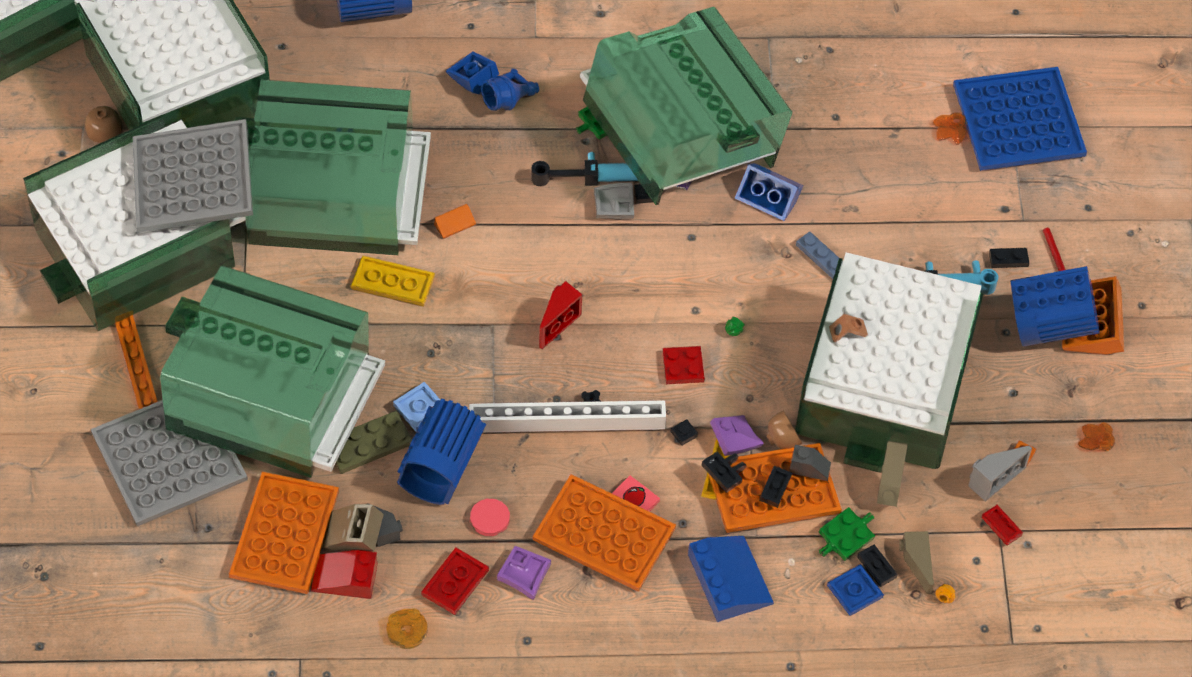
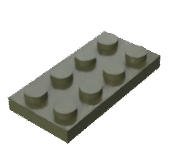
M391 412L353 428L335 463L341 474L410 446L412 438L398 412Z

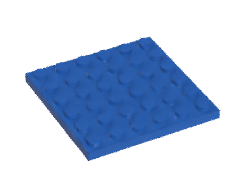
M1058 67L954 80L953 86L980 171L1086 156L1087 150Z

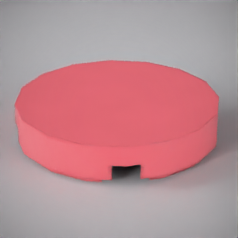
M497 499L479 501L473 506L470 514L471 525L475 528L476 532L484 536H496L498 533L505 531L510 521V512L507 506Z

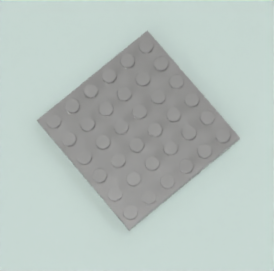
M246 119L133 136L136 229L138 233L253 215Z
M174 395L91 429L94 440L137 526L248 480L227 437L185 424L183 418L166 413V409Z

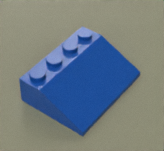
M744 536L708 537L689 543L688 556L717 622L774 604Z

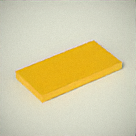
M362 255L351 284V289L424 307L435 273Z

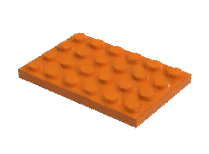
M820 443L804 445L805 447L815 448L824 456ZM794 447L739 456L737 461L730 466L733 468L741 462L746 464V468L739 473L742 483L727 493L710 474L709 477L726 533L840 514L842 509L830 472L828 481L792 474L778 508L759 501L774 466L789 471Z
M262 472L232 562L229 578L308 594L325 539L331 512L334 510L339 494V487Z
M570 474L534 533L533 541L639 592L674 533L676 524Z

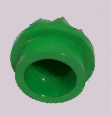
M732 317L730 320H727L725 330L730 336H738L743 332L745 324L738 318Z

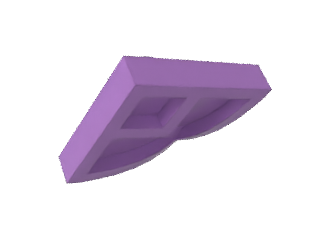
M744 415L713 418L710 421L724 456L750 451L764 444L754 433Z
M514 546L497 574V580L517 589L534 600L551 566V560Z

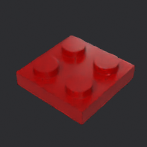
M701 346L663 348L666 385L704 383Z

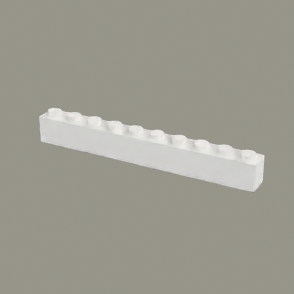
M665 401L469 404V410H473L474 414L481 417L480 420L486 424L483 433L665 429L666 424Z

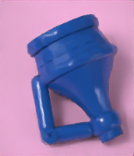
M511 69L510 72L493 80H485L481 86L483 100L486 106L493 111L499 109L512 110L523 96H533L539 92L538 83L528 82L518 74L516 69Z

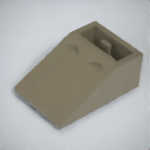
M353 504L333 510L322 549L375 551L384 514L373 505Z

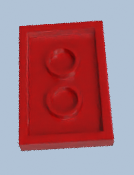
M455 547L421 591V595L456 615L488 573L489 566Z

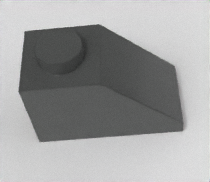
M795 444L789 472L828 481L831 462L815 448Z
M376 507L384 514L376 543L377 547L399 541L400 532L403 531L400 520L396 521L393 513Z

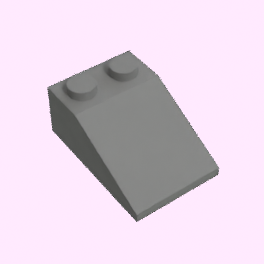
M1030 446L1020 447L987 455L982 460L978 459L972 466L973 471L970 475L969 487L986 502L1026 468L1032 448Z

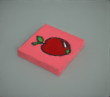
M631 475L612 493L649 512L660 502V498Z

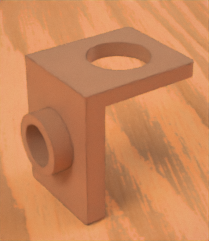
M843 314L829 326L833 342L835 343L848 332L862 337L868 335L864 320L847 314ZM841 324L842 330L837 335L836 327Z

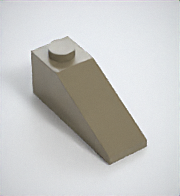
M888 441L877 497L878 504L897 507L907 444Z
M928 531L904 532L903 539L899 540V550L903 551L905 562L926 593L932 594L934 580Z

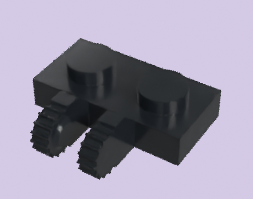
M718 451L704 459L701 464L726 493L742 483L739 473L746 468L744 462L737 464L733 468L730 466L739 458L736 453L724 459Z

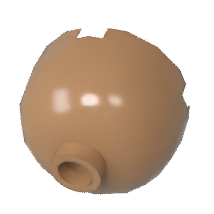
M98 106L87 114L85 130L88 137L94 142L105 143L108 140L114 141L122 132V121L119 114L111 107Z
M784 410L770 419L768 423L769 434L766 436L771 445L776 444L779 449H790L795 447V444H802Z

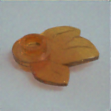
M961 113L938 116L933 121V124L939 127L937 129V140L940 141L952 137L954 143L959 145L966 135L964 129L965 117ZM954 119L960 120L957 123L953 122Z
M1102 422L1099 426L1095 424L1082 426L1085 438L1078 442L1081 448L1091 451L1098 448L1102 451H1109L1113 448L1115 438L1112 435L1113 429L1109 424Z

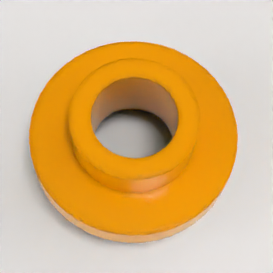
M948 584L941 585L935 592L936 597L943 603H952L956 597L955 589Z

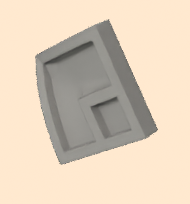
M632 183L608 184L594 188L596 218H634Z

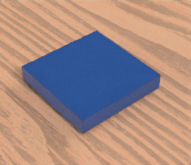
M861 564L829 581L827 584L849 616L877 602L884 596Z

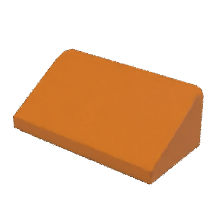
M468 204L434 218V226L443 239L476 225Z

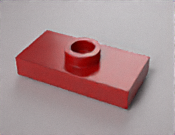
M995 505L981 516L1007 546L1023 534L1019 527L998 505Z

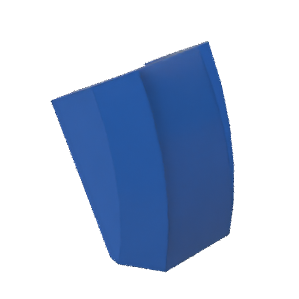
M473 51L446 70V73L459 85L478 95L481 93V86L485 80H493L499 75L496 62Z

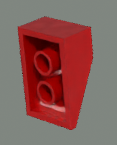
M567 281L557 285L552 291L540 324L539 348L541 349L546 347L582 314V293Z
M350 550L320 554L314 572L311 592L371 599L378 565L377 552Z

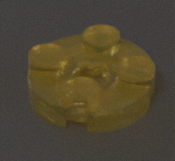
M415 608L402 609L391 614L386 626L390 642L399 645L403 649L419 646L428 631L425 617ZM405 625L412 627L410 628V632H406V630H402V628H404Z

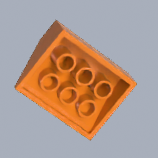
M1116 276L1091 280L1100 331L1098 334L1062 340V349L1065 351L1105 355L1124 352L1122 288Z

